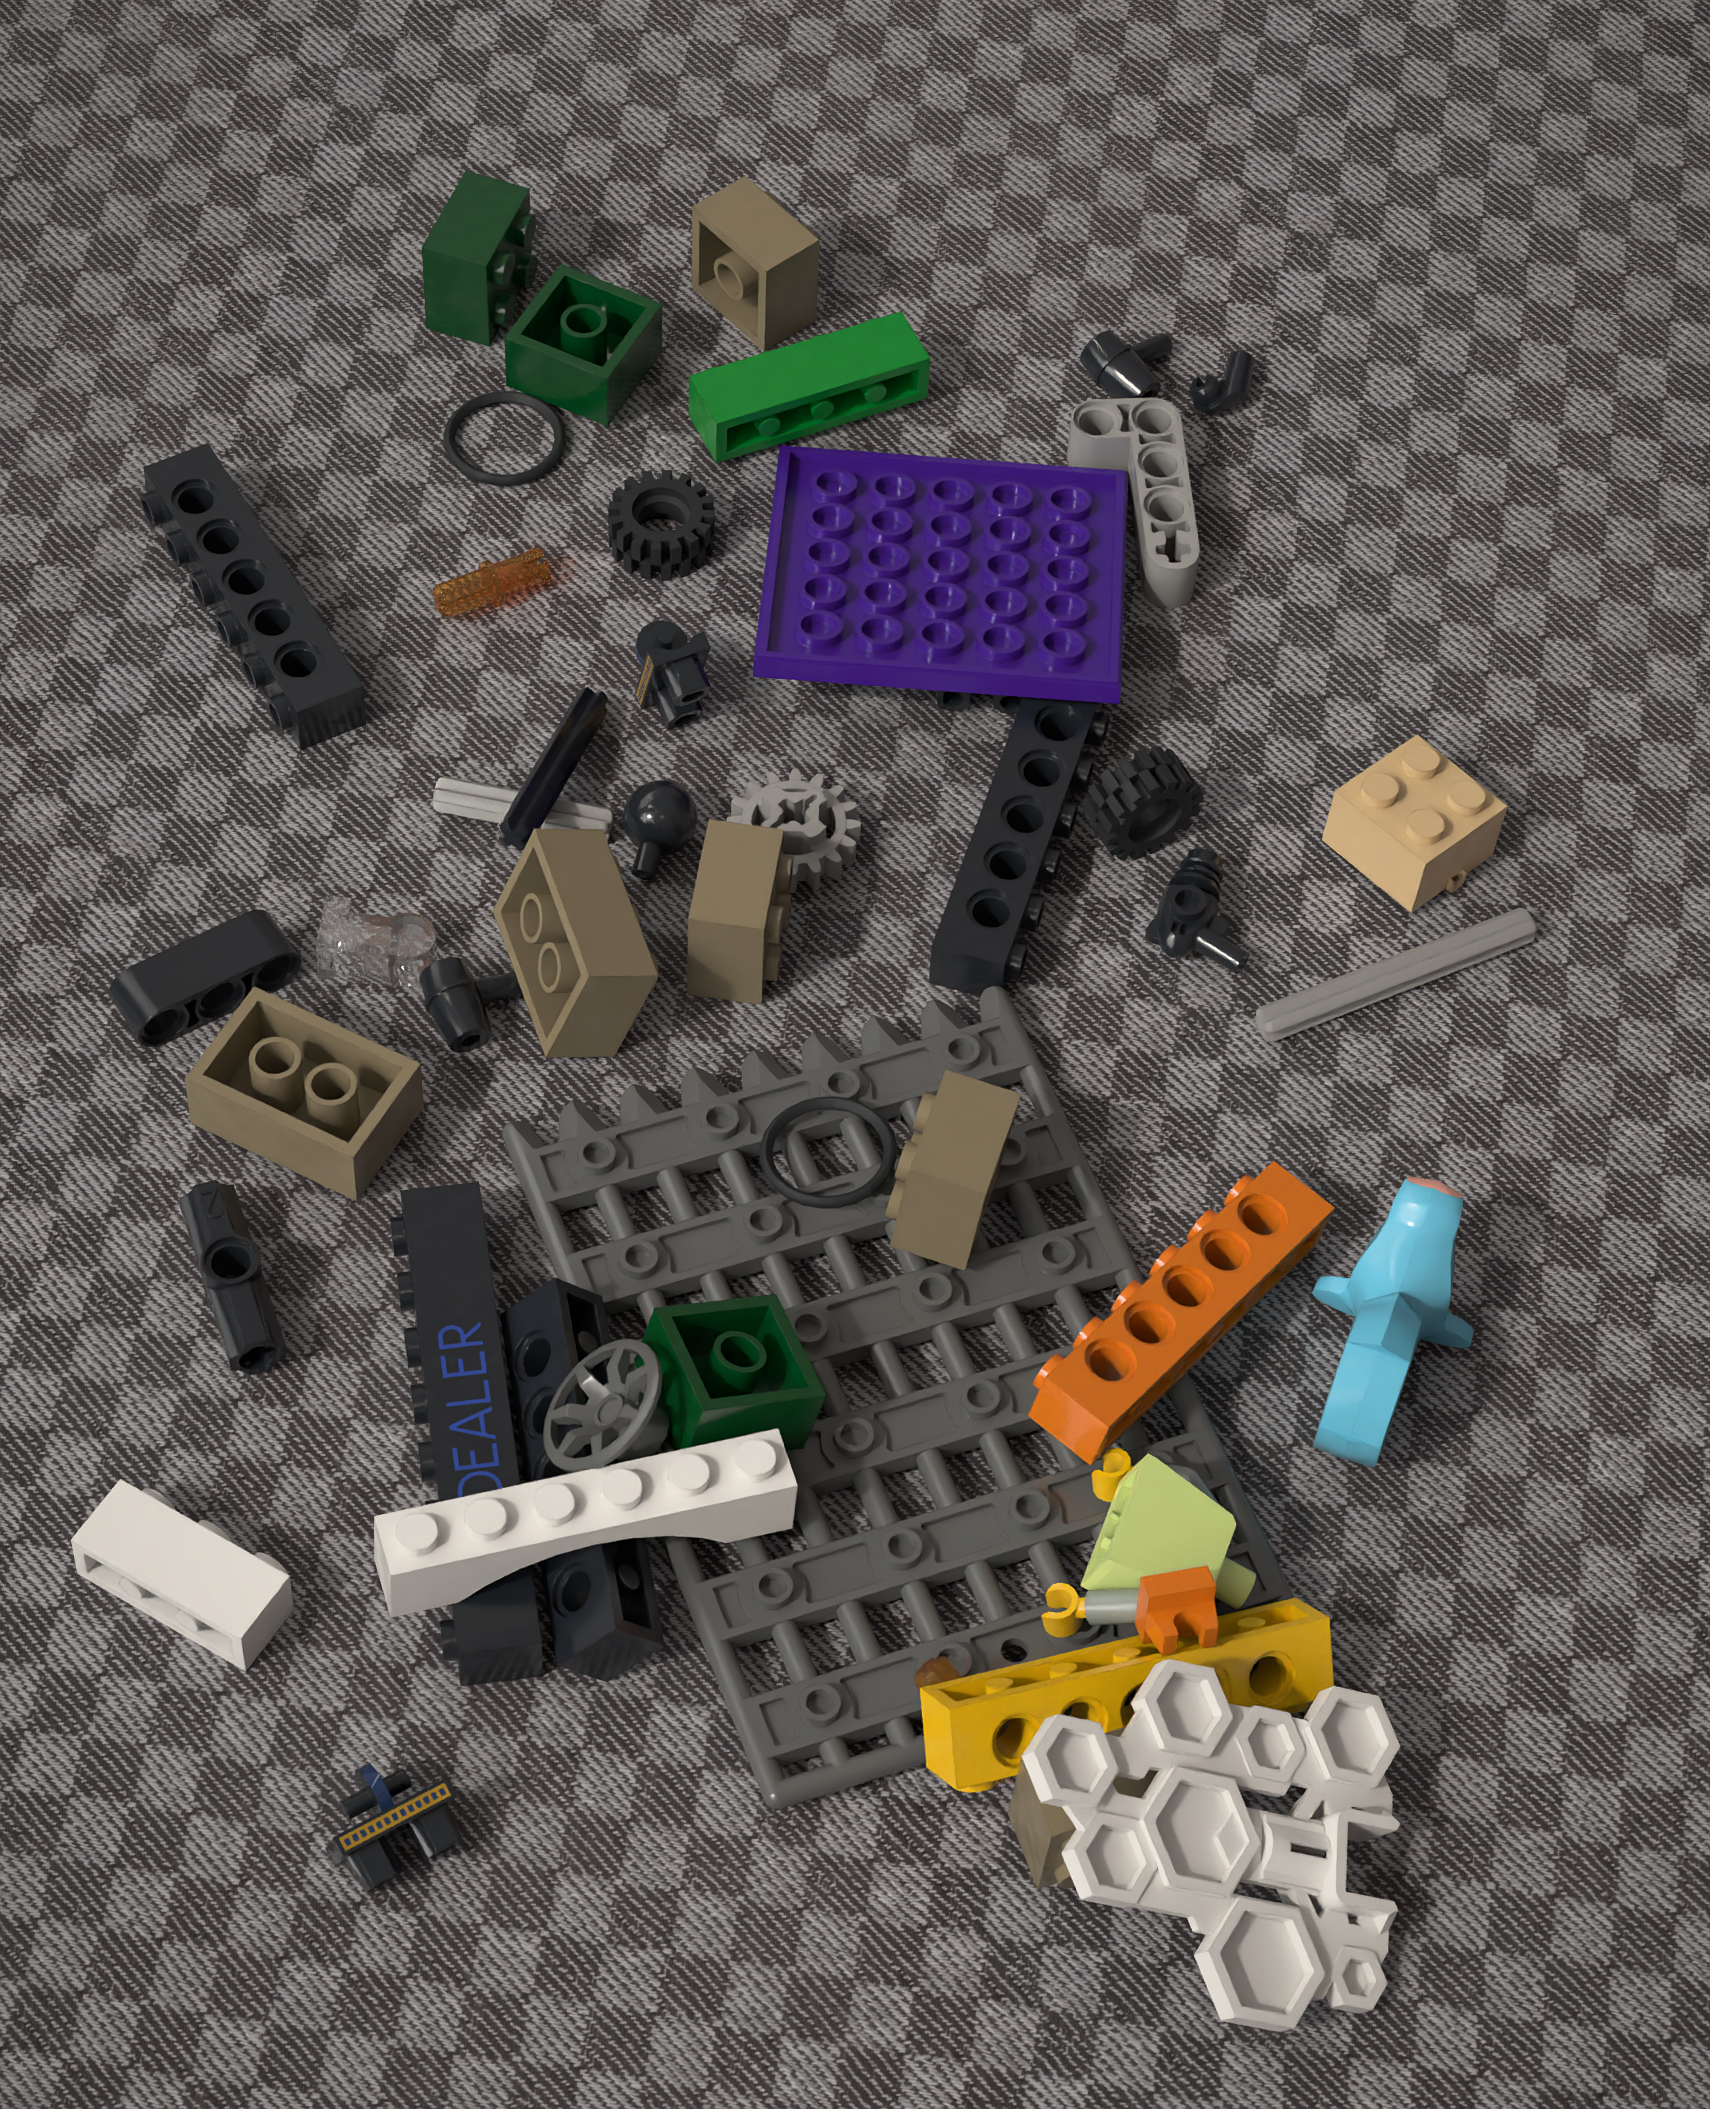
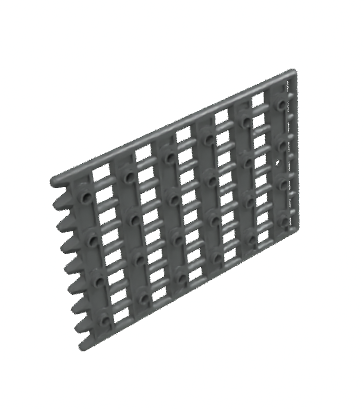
M991 986L983 991L980 997L981 1023L969 1026L949 1005L933 999L925 1006L921 1013V1040L909 1042L890 1022L873 1016L867 1021L861 1032V1057L849 1059L831 1039L821 1034L813 1033L805 1041L801 1050L803 1072L801 1074L789 1076L771 1056L764 1052L753 1050L747 1055L741 1067V1091L729 1093L711 1073L698 1067H692L685 1074L681 1082V1108L669 1111L650 1090L643 1086L632 1084L626 1089L620 1100L621 1125L607 1128L589 1107L579 1102L571 1101L560 1114L559 1142L546 1145L531 1127L518 1120L507 1123L502 1130V1138L558 1279L601 1295L606 1316L640 1307L648 1326L654 1308L667 1306L665 1302L667 1298L702 1288L707 1302L734 1299L727 1281L764 1270L774 1294H777L826 1394L822 1405L826 1418L815 1421L804 1449L786 1451L798 1485L794 1512L809 1549L771 1560L761 1535L737 1540L734 1542L745 1569L706 1580L689 1537L660 1536L763 1799L773 1809H783L926 1763L924 1734L917 1736L913 1725L923 1722L920 1697L921 1687L1139 1635L1135 1624L1090 1625L1087 1619L1083 1618L1081 1627L1075 1634L1063 1638L1051 1636L1045 1631L1041 1616L1046 1612L1060 1613L1068 1608H1050L1046 1604L1012 1615L992 1570L1030 1558L1045 1593L1056 1583H1065L1072 1587L1056 1549L1092 1538L1096 1544L1111 1502L1097 1498L1093 1492L1092 1472L1094 1470L1103 1471L1102 1459L1095 1461L1090 1466L1045 1429L1044 1431L1063 1471L1029 1482L1025 1481L1007 1439L1042 1428L1028 1416L1039 1392L1033 1386V1381L1041 1368L1053 1355L1058 1353L1063 1358H1066L1074 1349L1072 1345L1039 1354L1020 1313L1057 1303L1070 1334L1075 1341L1081 1330L1093 1319L1082 1294L1116 1284L1120 1292H1122L1133 1280H1137L1142 1285L1145 1283L1010 996L1001 986ZM945 1070L998 1087L1022 1081L1039 1118L1012 1126L1000 1172L988 1205L1009 1199L1026 1238L990 1248L980 1226L965 1271L942 1263L929 1266L926 1258L893 1248L904 1274L867 1284L851 1245L886 1234L891 1243L896 1220L886 1218L885 1213L897 1180L895 1179V1173L900 1159H896L893 1172L884 1186L871 1197L854 1205L830 1209L803 1206L787 1199L780 1193L761 1198L745 1161L760 1156V1144L764 1132L772 1120L786 1108L804 1100L817 1097H841L869 1106L885 1120L902 1115L911 1136H913L915 1131L913 1125L922 1096L925 1091L937 1094ZM836 1109L817 1110L795 1118L782 1129L773 1147V1152L782 1151L797 1189L820 1196L840 1195L863 1186L874 1177L882 1163L880 1154L867 1127L870 1123L853 1113ZM842 1133L858 1171L822 1181L806 1143ZM721 1168L736 1206L699 1216L684 1178ZM1069 1181L1087 1220L1051 1230L1033 1191ZM659 1185L675 1224L638 1234L622 1195ZM598 1203L613 1241L575 1252L560 1213ZM826 1252L842 1293L806 1303L789 1263ZM995 1321L1013 1362L977 1373L959 1331ZM933 1339L951 1381L914 1391L897 1350ZM636 1354L630 1355L627 1374L637 1369L634 1363ZM872 1358L889 1399L852 1410L834 1368ZM1186 1372L1168 1390V1394L1187 1433L1151 1444L1140 1419H1138L1119 1438L1124 1451L1130 1456L1132 1466H1135L1138 1461H1141L1147 1454H1150L1164 1464L1192 1468L1201 1477L1214 1498L1219 1500L1221 1506L1233 1515L1236 1522L1234 1534L1239 1544L1228 1547L1225 1557L1256 1573V1579L1249 1596L1238 1609L1215 1598L1217 1616L1295 1598L1188 1372ZM646 1387L641 1390L643 1394H645ZM981 1447L1000 1490L962 1501L944 1458ZM918 1466L937 1510L899 1521L881 1477ZM855 1485L873 1529L835 1541L817 1496ZM967 1578L986 1623L948 1635L928 1589ZM1087 1592L1078 1594V1597H1085ZM903 1598L921 1644L883 1655L864 1609ZM838 1617L857 1664L818 1676L799 1629ZM774 1638L792 1684L752 1696L734 1649ZM1008 1645H1018L1026 1651L1027 1657L1020 1662L1014 1663L1006 1660L1001 1651ZM1136 1689L1127 1697V1699L1135 1696ZM1073 1705L1068 1707L1063 1715L1070 1716ZM1010 1720L1000 1727L996 1739L1006 1732ZM883 1734L887 1735L891 1745L851 1757L847 1748L848 1745ZM821 1755L824 1766L785 1778L781 1769L782 1766Z

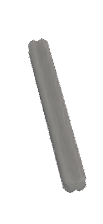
M1517 908L1268 1003L1256 1010L1255 1023L1257 1029L1265 1041L1274 1042L1526 945L1535 939V931L1537 930L1535 920L1531 918L1527 909Z

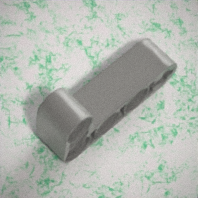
M1160 398L1093 399L1083 401L1076 405L1071 413L1067 450L1068 464L1070 467L1128 471V490L1142 591L1144 596L1154 605L1170 609L1181 607L1194 596L1200 546L1180 413L1171 402Z

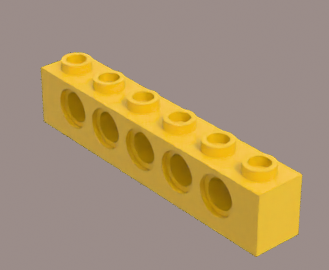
M1292 1598L1217 1616L1219 1629L1217 1643L1214 1647L1202 1648L1198 1637L1195 1635L1178 1638L1176 1653L1162 1656L1154 1643L1143 1645L1138 1635L921 1687L920 1697L926 1766L958 1791L981 1792L991 1789L996 1785V1780L1017 1775L1022 1755L1044 1720L1056 1714L1063 1715L1071 1705H1073L1070 1717L1101 1723L1104 1733L1126 1727L1135 1714L1131 1702L1124 1708L1127 1697L1135 1689L1136 1696L1154 1665L1167 1659L1214 1668L1226 1700L1230 1704L1248 1708L1257 1705L1289 1712L1290 1714L1304 1711L1309 1707V1702L1314 1701L1321 1690L1334 1686L1330 1617L1298 1598ZM1260 1660L1255 1672L1249 1676L1254 1664ZM1010 1720L1006 1732L996 1739L1000 1727Z

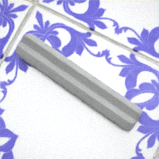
M442 776L438 779L434 789L433 807L437 812L500 824L519 790ZM557 798L540 829H603L608 841L613 830L614 813L609 807Z

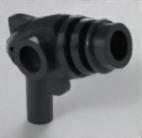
M1203 848L1193 849L1181 861L1179 869L1163 892L1157 915L1146 929L1145 939L1159 945L1162 952L1171 958H1182L1196 950L1235 974H1239L1245 967L1250 953L1224 939L1228 932V921L1217 916L1218 903L1220 901V883L1223 879L1222 859L1210 850Z

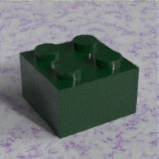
M465 171L422 246L426 329L490 347L500 327L509 326L515 313L517 296L522 287L528 289L532 285L538 266V257L532 254L531 247L536 230L537 217L530 212V188Z
M560 264L504 338L506 386L608 427L662 353V303Z
M777 1294L654 1308L641 1342L652 1348L661 1363L662 1386L657 1404L668 1414L669 1428L667 1434L675 1451L777 1428L786 1451L804 1449L826 1394ZM636 1354L634 1363L636 1368H639L645 1364L641 1356Z

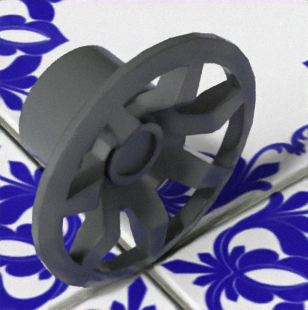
M633 1339L613 1341L590 1353L567 1375L557 1389L549 1406L543 1432L545 1450L548 1457L557 1467L566 1472L575 1473L589 1469H599L615 1459L621 1463L653 1456L666 1438L669 1418L667 1412L657 1404L662 1386V1367L657 1354L651 1347ZM631 1353L640 1355L645 1365L627 1374ZM611 1357L607 1364L609 1383L603 1385L590 1370L604 1359ZM579 1383L580 1387L589 1397L586 1405L573 1403L564 1405L570 1392ZM646 1386L645 1394H643L641 1390ZM558 1424H578L583 1426L570 1430L561 1445H558ZM591 1443L592 1455L576 1459L571 1458L584 1445Z

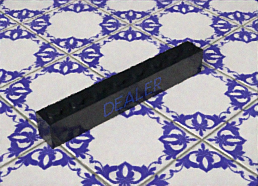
M479 1182L400 1190L402 1216L390 1218L394 1257L407 1256L409 1271L397 1272L401 1312L414 1311L416 1326L403 1328L407 1367H421L423 1384L410 1385L414 1424H428L430 1441L417 1442L422 1483L435 1482L437 1495L436 1500H427L425 1505L520 1485ZM531 1565L484 1586L459 1603L450 1604L452 1619L439 1620L444 1662L457 1661L460 1687L543 1676L542 1641Z

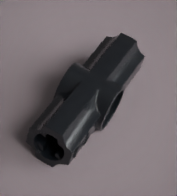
M212 1180L194 1185L187 1195L179 1199V1205L203 1279L206 1303L214 1314L231 1371H243L248 1375L271 1370L277 1361L287 1356V1348L263 1277L260 1252L251 1239L234 1184L226 1185L217 1180ZM229 1275H242L235 1279L224 1278Z

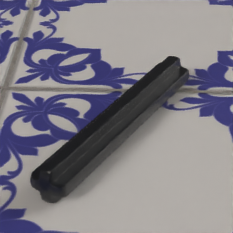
M586 687L576 694L499 824L502 831L499 835V840L505 847L513 845L519 851L524 850L534 828H541L608 713L605 706L608 702V697L602 690L594 692L589 687Z

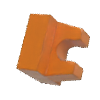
M1208 1565L1140 1577L1135 1626L1143 1645L1154 1643L1162 1656L1176 1653L1178 1638L1196 1635L1202 1648L1216 1646L1219 1629L1214 1601L1216 1584Z

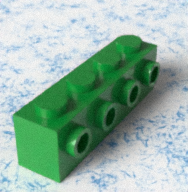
M900 311L690 375L689 417L715 463H719L928 398L930 357L904 314Z

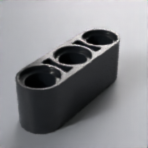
M252 910L125 969L113 980L109 988V996L139 1042L146 1047H157L236 1011L254 986L270 994L280 990L297 976L301 969L302 961L270 913L265 910Z

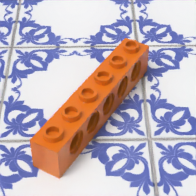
M1275 1161L1268 1165L1255 1179L1248 1174L1244 1175L1231 1189L1224 1201L1225 1207L1218 1214L1212 1209H1208L1194 1224L1187 1236L1188 1242L1181 1249L1174 1244L1170 1245L1156 1260L1149 1272L1151 1277L1143 1285L1137 1280H1133L1128 1284L1111 1308L1113 1313L1105 1321L1101 1320L1098 1316L1091 1319L1076 1337L1072 1345L1074 1350L1066 1358H1063L1058 1353L1053 1355L1035 1377L1033 1386L1039 1392L1028 1416L1090 1466L1316 1247L1335 1207Z

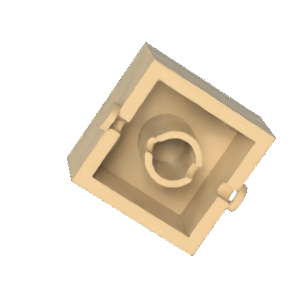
M1415 735L1335 790L1322 841L1412 913L1444 889L1449 893L1456 892L1464 883L1467 873L1493 855L1508 806L1423 738Z

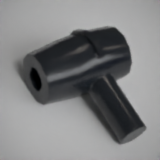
M1107 330L1094 336L1086 344L1079 361L1094 378L1093 382L1099 388L1105 389L1115 399L1155 398L1160 391L1161 384L1146 364L1170 354L1172 342L1166 334L1159 333L1132 346L1131 344L1127 345L1111 330Z
M447 957L434 961L424 968L419 975V982L425 998L426 1012L431 1014L450 1050L456 1053L477 1049L491 1038L492 1031L484 1004L523 996L515 972L475 980L466 962L459 957Z

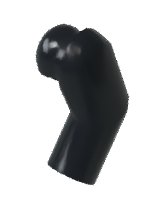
M1234 351L1227 358L1223 379L1218 380L1215 376L1206 374V382L1204 384L1199 376L1195 378L1189 387L1193 406L1202 413L1215 415L1244 403L1248 398L1255 366L1254 357L1245 351Z

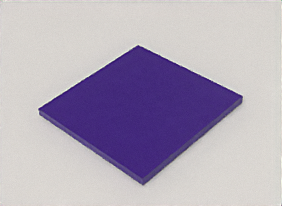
M779 446L754 653L753 677L1120 704L1128 471Z

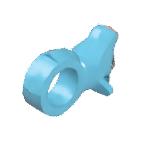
M1411 1176L1405 1179L1393 1201L1386 1220L1368 1243L1352 1272L1351 1278L1321 1276L1317 1280L1312 1292L1319 1301L1355 1317L1323 1409L1313 1447L1342 1459L1373 1468L1377 1464L1418 1341L1424 1340L1444 1346L1467 1348L1470 1347L1474 1334L1473 1327L1448 1311L1455 1273V1240L1462 1215L1463 1196L1460 1192L1437 1180Z

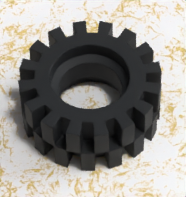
M663 469L662 478L654 479L652 470L642 472L641 483H638L631 476L624 480V490L617 487L612 493L613 501H609L608 506L609 548H612V556L616 562L623 560V569L632 574L637 567H641V578L651 580L652 573L655 571L661 572V581L671 580V571L677 570L681 578L691 575V564L700 569L705 564V555L711 556L715 532L714 501L711 495L706 496V487L702 483L698 482L691 487V476L682 473L678 481L672 480V470ZM653 519H670L680 523L682 526L671 531L658 532L646 529L641 524Z
M1153 747L1149 754L1144 748L1135 751L1134 759L1131 761L1126 756L1116 761L1119 768L1114 772L1107 768L1100 775L1103 783H1093L1088 790L1091 797L1085 798L1083 801V807L1086 810L1083 812L1085 819L1112 856L1116 855L1120 860H1126L1129 855L1132 860L1140 859L1146 849L1150 854L1160 851V843L1165 840L1169 845L1178 839L1174 834L1179 829L1187 831L1192 825L1188 817L1198 816L1201 807L1198 803L1203 802L1201 788L1178 756L1169 748L1164 751L1162 747Z

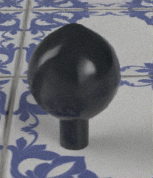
M662 779L645 783L629 796L624 807L623 825L625 832L633 845L638 848L631 873L637 878L649 881L654 880L661 856L671 855L681 850L691 841L696 832L698 819L696 804L690 794L675 780Z

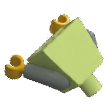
M1112 1448L1106 1451L1102 1456L1103 1471L1094 1470L1092 1472L1093 1492L1097 1498L1111 1502L1080 1585L1087 1589L1088 1592L1085 1597H1078L1076 1590L1069 1584H1053L1045 1593L1047 1605L1050 1608L1068 1609L1060 1613H1044L1041 1617L1045 1631L1054 1637H1069L1080 1629L1083 1618H1086L1090 1625L1135 1624L1140 1577L1207 1565L1216 1584L1215 1598L1235 1609L1240 1608L1253 1588L1256 1573L1225 1557L1236 1522L1233 1515L1219 1505L1198 1473L1189 1467L1164 1464L1150 1454H1147L1135 1466H1132L1130 1456L1126 1451L1120 1448Z

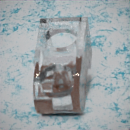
M326 895L316 942L318 979L385 986H419L420 973L431 963L437 961L436 929L431 921L416 913H400L392 917L352 912L351 898Z

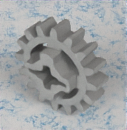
M792 769L787 781H780L774 772L767 773V786L763 788L756 783L748 782L745 789V798L734 797L732 799L731 816L727 817V822L755 825L758 822L763 827L784 829L783 855L794 856L789 893H795L798 881H807L814 891L820 889V876L823 874L836 881L840 879L842 863L853 864L856 858V845H860L861 822L857 821L856 802H844V787L837 785L829 790L824 789V775L819 773L810 782L801 781L799 769ZM829 825L834 832L830 840L826 837V827Z

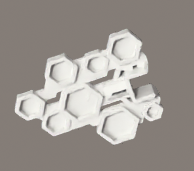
M1167 1659L1154 1665L1132 1700L1131 1705L1135 1714L1120 1737L1105 1734L1101 1723L1061 1714H1056L1044 1720L1024 1751L1022 1759L1040 1803L1062 1807L1077 1828L1061 1854L1080 1900L1120 1908L1129 1906L1185 1917L1188 1919L1193 1932L1206 1934L1194 1957L1220 2020L1223 2022L1277 2032L1295 2028L1310 2000L1318 2001L1323 1999L1324 1996H1326L1330 2008L1359 2014L1374 2009L1388 1984L1380 1965L1388 1953L1389 1929L1398 1909L1394 1901L1346 1892L1347 1840L1363 1842L1397 1831L1401 1824L1392 1816L1393 1795L1384 1776L1399 1750L1400 1744L1379 1696L1332 1686L1321 1690L1305 1717L1299 1719L1292 1717L1289 1712L1257 1705L1248 1708L1230 1704L1226 1700L1214 1668ZM1148 1770L1158 1771L1142 1798L1118 1794L1112 1784L1116 1776L1139 1780L1145 1777ZM1290 1785L1306 1788L1303 1796L1294 1804L1288 1815L1248 1808L1245 1806L1239 1791L1240 1789L1273 1797H1281L1286 1794ZM1239 1882L1277 1889L1282 1903L1233 1894Z

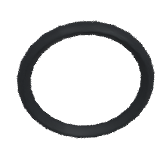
M497 391L482 394L466 401L454 411L447 421L443 434L444 449L450 462L458 471L470 479L488 485L516 486L536 480L556 466L565 449L566 430L560 416L542 400L525 393ZM507 402L522 404L533 408L548 420L554 431L552 450L539 465L524 472L499 475L479 470L465 461L456 446V432L463 419L472 411L486 405Z
M817 1097L801 1101L786 1108L772 1120L765 1130L760 1144V1164L765 1177L772 1187L791 1201L803 1206L819 1209L841 1208L854 1205L871 1197L884 1186L891 1176L897 1159V1143L892 1129L885 1119L869 1106L841 1097ZM829 1109L847 1111L862 1117L878 1132L884 1150L880 1168L874 1177L863 1186L840 1195L820 1196L794 1188L777 1171L773 1160V1147L776 1138L782 1129L795 1118L809 1112Z

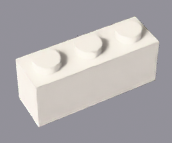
M120 1479L71 1539L77 1574L244 1671H247L294 1610L290 1576L277 1560L261 1552L252 1555L233 1544L228 1535L215 1524L206 1520H200L196 1523L177 1512L166 1497L150 1488H144L141 1491Z

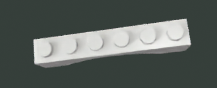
M777 1428L607 1465L599 1469L584 1470L374 1516V1560L390 1617H396L459 1603L484 1586L514 1571L555 1555L595 1544L658 1536L697 1537L728 1543L791 1529L793 1526L798 1485L779 1429Z

